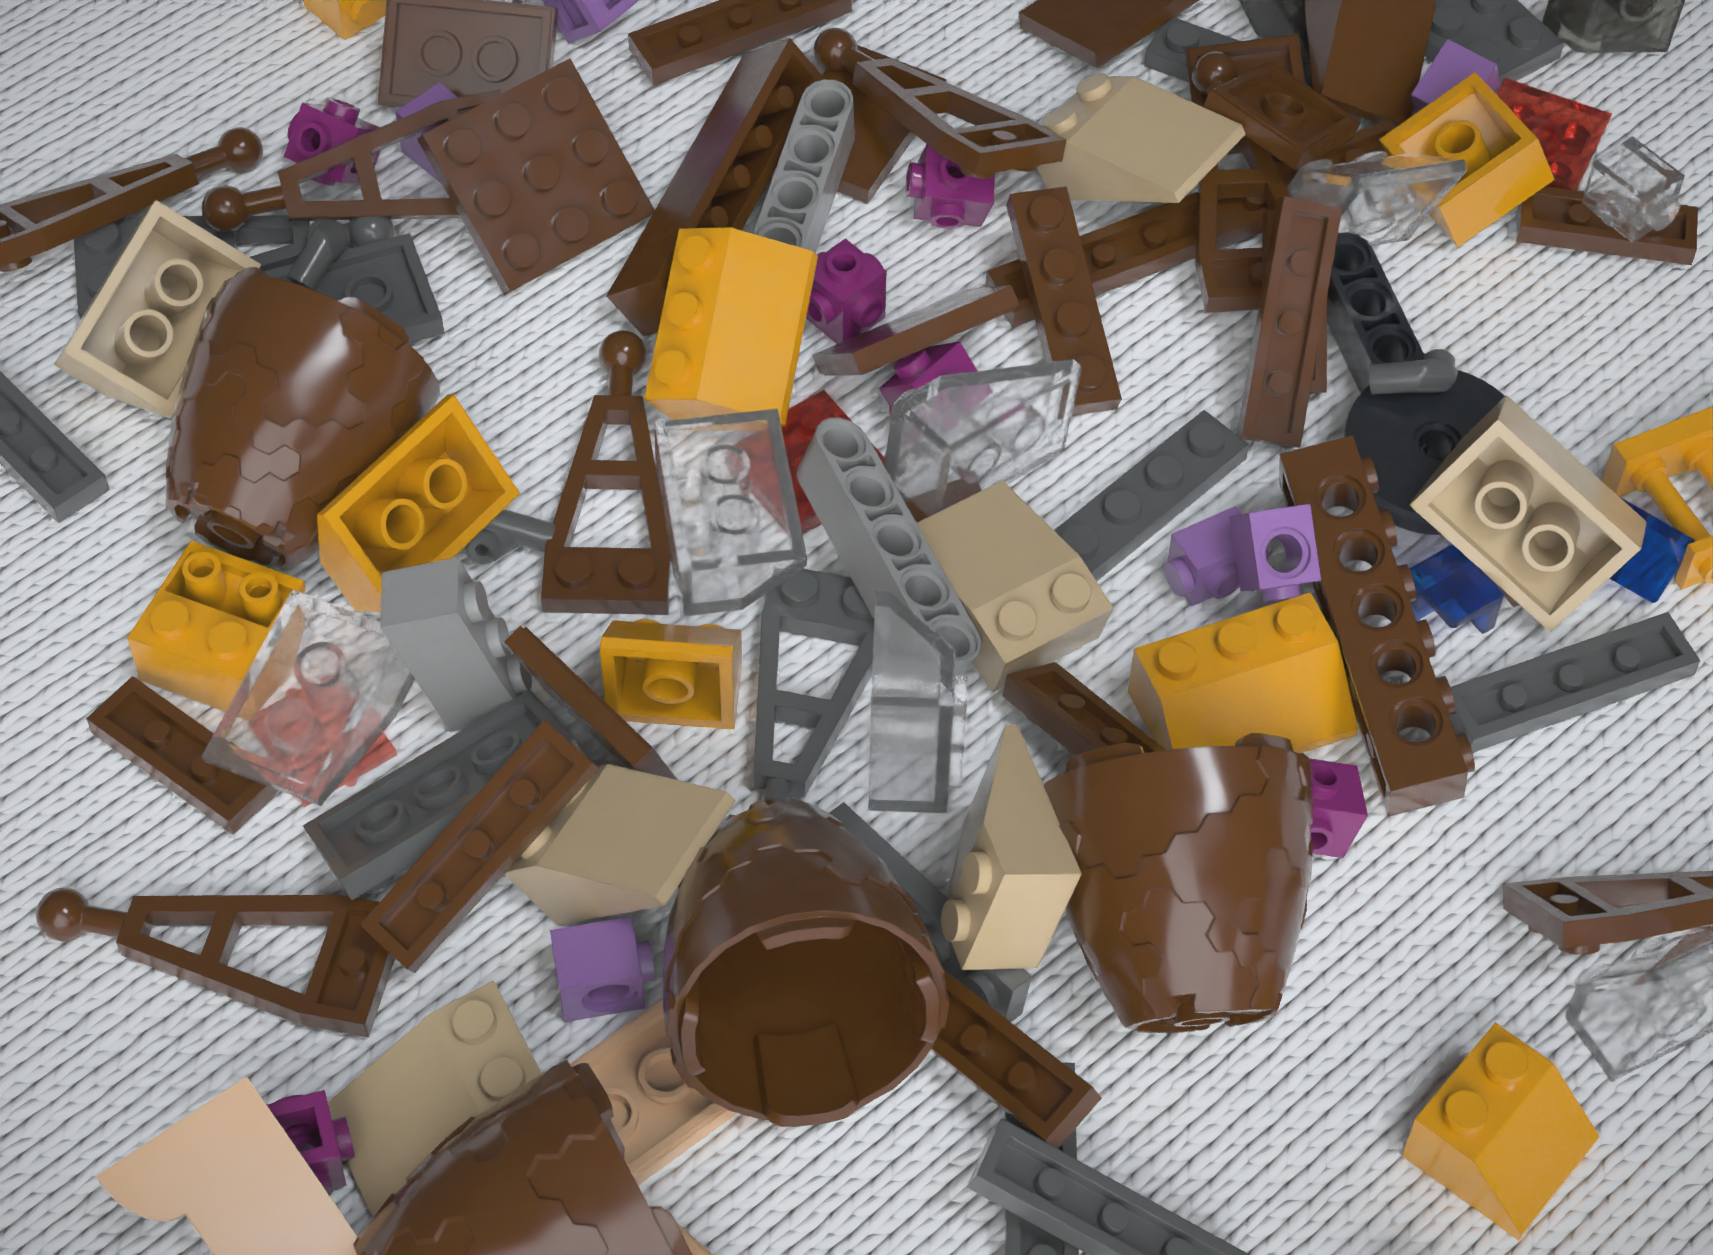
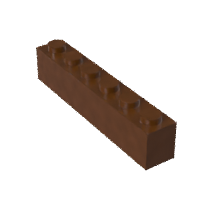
M791 38L747 53L741 57L606 295L643 336L658 332L679 229L735 228L742 231L777 167L802 94L814 82L825 79Z

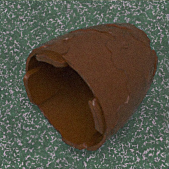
M248 267L241 270L234 277L225 280L215 297H212L208 303L184 369L174 407L168 445L166 508L170 510L177 521L182 523L186 521L189 514L197 520L194 525L195 535L218 550L262 566L269 565L274 557H280L276 567L281 570L287 569L290 571L319 550L317 514L435 406L440 396V383L424 360V357L410 346V338L407 331L395 321L360 299L344 297L337 301L310 288L269 277L257 267Z
M1261 733L1244 735L1236 741L1235 746L1180 748L1144 753L1143 747L1139 744L1124 742L1072 756L1066 764L1065 773L1059 774L1044 783L1045 790L1060 823L1059 828L1067 839L1082 873L1066 906V912L1086 963L1095 980L1099 982L1103 994L1112 1005L1121 1024L1125 1028L1133 1029L1137 1033L1156 1034L1203 1031L1208 1029L1210 1024L1225 1022L1229 1027H1235L1272 1019L1278 1011L1296 952L1300 929L1303 927L1307 912V894L1312 875L1314 842L1311 839L1314 803L1310 758L1304 753L1294 752L1290 739Z
M780 797L766 798L765 801L751 804L749 809L744 812L726 816L705 847L699 849L687 869L685 877L678 885L679 891L672 905L667 924L668 930L663 957V1012L666 1036L670 1037L672 1043L670 1052L673 1065L686 1085L697 1090L702 1096L729 1111L760 1120H769V1122L781 1127H800L830 1123L848 1118L859 1107L893 1090L917 1069L932 1049L941 1028H945L950 1000L942 964L928 931L908 894L885 862L870 846L842 826V821L815 805L797 799Z
M563 1060L514 1090L476 1117L471 1116L416 1166L407 1176L406 1183L395 1195L392 1193L353 1243L357 1255H692L671 1212L661 1206H649L624 1160L625 1147L611 1121V1118L614 1117L612 1103L588 1063H580L571 1067L568 1060Z

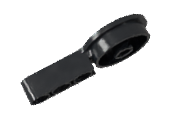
M1349 232L1338 233L1327 294V324L1360 392L1348 414L1344 437L1353 435L1360 457L1370 456L1373 461L1379 484V492L1373 493L1378 510L1388 509L1394 525L1420 534L1442 535L1410 506V503L1460 440L1505 395L1486 381L1460 370H1457L1458 377L1456 382L1443 393L1406 392L1372 395L1369 385L1370 364L1422 360L1425 354L1372 246L1366 239L1357 234ZM1426 444V447L1423 448V454L1421 451V447Z

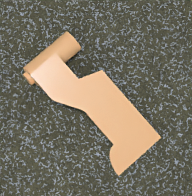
M247 1076L96 1176L100 1185L116 1202L142 1218L168 1222L186 1216L212 1255H357L353 1243L358 1238Z

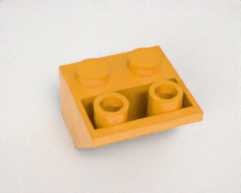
M190 541L127 637L140 681L254 722L285 672L306 590L304 580Z

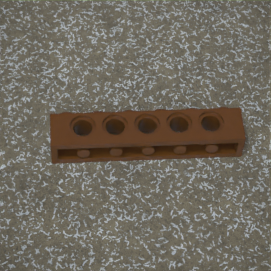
M1353 435L1279 454V485L1286 506L1292 507L1306 504L1311 506L1321 581L1311 583L1320 610L1339 642L1355 717L1388 817L1464 798L1468 773L1475 771L1473 752L1465 733L1455 735L1449 717L1450 714L1455 713L1452 690L1446 676L1435 677L1429 659L1436 655L1432 632L1426 619L1416 621L1410 603L1416 601L1413 577L1407 564L1397 566L1391 548L1397 546L1396 529L1389 510H1378L1373 493L1379 492V484L1371 457H1360ZM1341 506L1352 510L1353 513L1339 517L1329 514L1327 510L1332 507ZM1353 560H1361L1369 563L1372 567L1365 571H1352L1346 568L1344 564ZM1370 615H1381L1389 619L1391 623L1383 627H1372L1365 624L1362 619ZM1388 671H1401L1411 679L1402 684H1391L1380 676ZM1409 727H1417L1425 730L1431 737L1421 742H1411L1404 739L1399 732Z

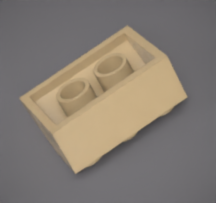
M155 200L141 218L54 365L107 397L171 418L184 369L208 303L212 297H215L225 280L234 277L237 272L248 267L260 268L261 264Z
M1507 395L1460 440L1410 503V506L1549 632L1556 628L1641 550L1647 523Z

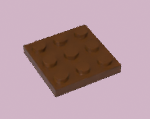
M571 58L422 134L417 139L504 295L643 221L655 211Z

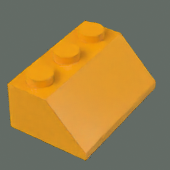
M735 228L679 229L644 400L679 425L785 426L818 255L808 249Z
M447 394L317 514L320 563L356 611L381 613L382 572L452 559L520 494L454 394Z
M1311 592L1152 642L1133 650L1128 693L1151 738L1166 750L1208 746H1235L1236 741L1242 736L1250 733H1261L1290 739L1294 752L1304 753L1357 735L1358 725L1339 642Z

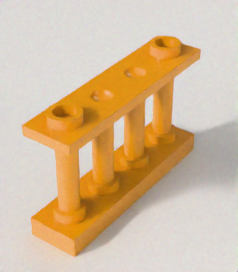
M1713 406L1614 443L1601 480L1619 497L1636 490L1647 492L1681 537L1687 548L1674 580L1681 590L1703 581L1709 584L1713 583V535L1709 534L1668 478L1688 470L1691 472L1699 471L1713 490Z

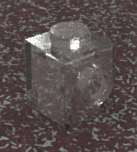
M1632 136L1592 162L1582 204L1600 217L1606 225L1613 227L1634 243L1653 229L1660 231L1673 221L1680 209L1678 198L1685 175Z

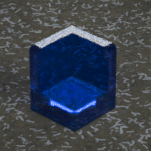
M1621 498L1647 523L1641 550L1609 579L1649 602L1655 603L1659 600L1682 563L1688 544L1695 542V540Z
M1453 544L1409 568L1416 589V601L1410 602L1416 621L1435 611L1450 628H1457L1470 621L1480 633L1485 634L1495 627L1504 594L1479 567Z

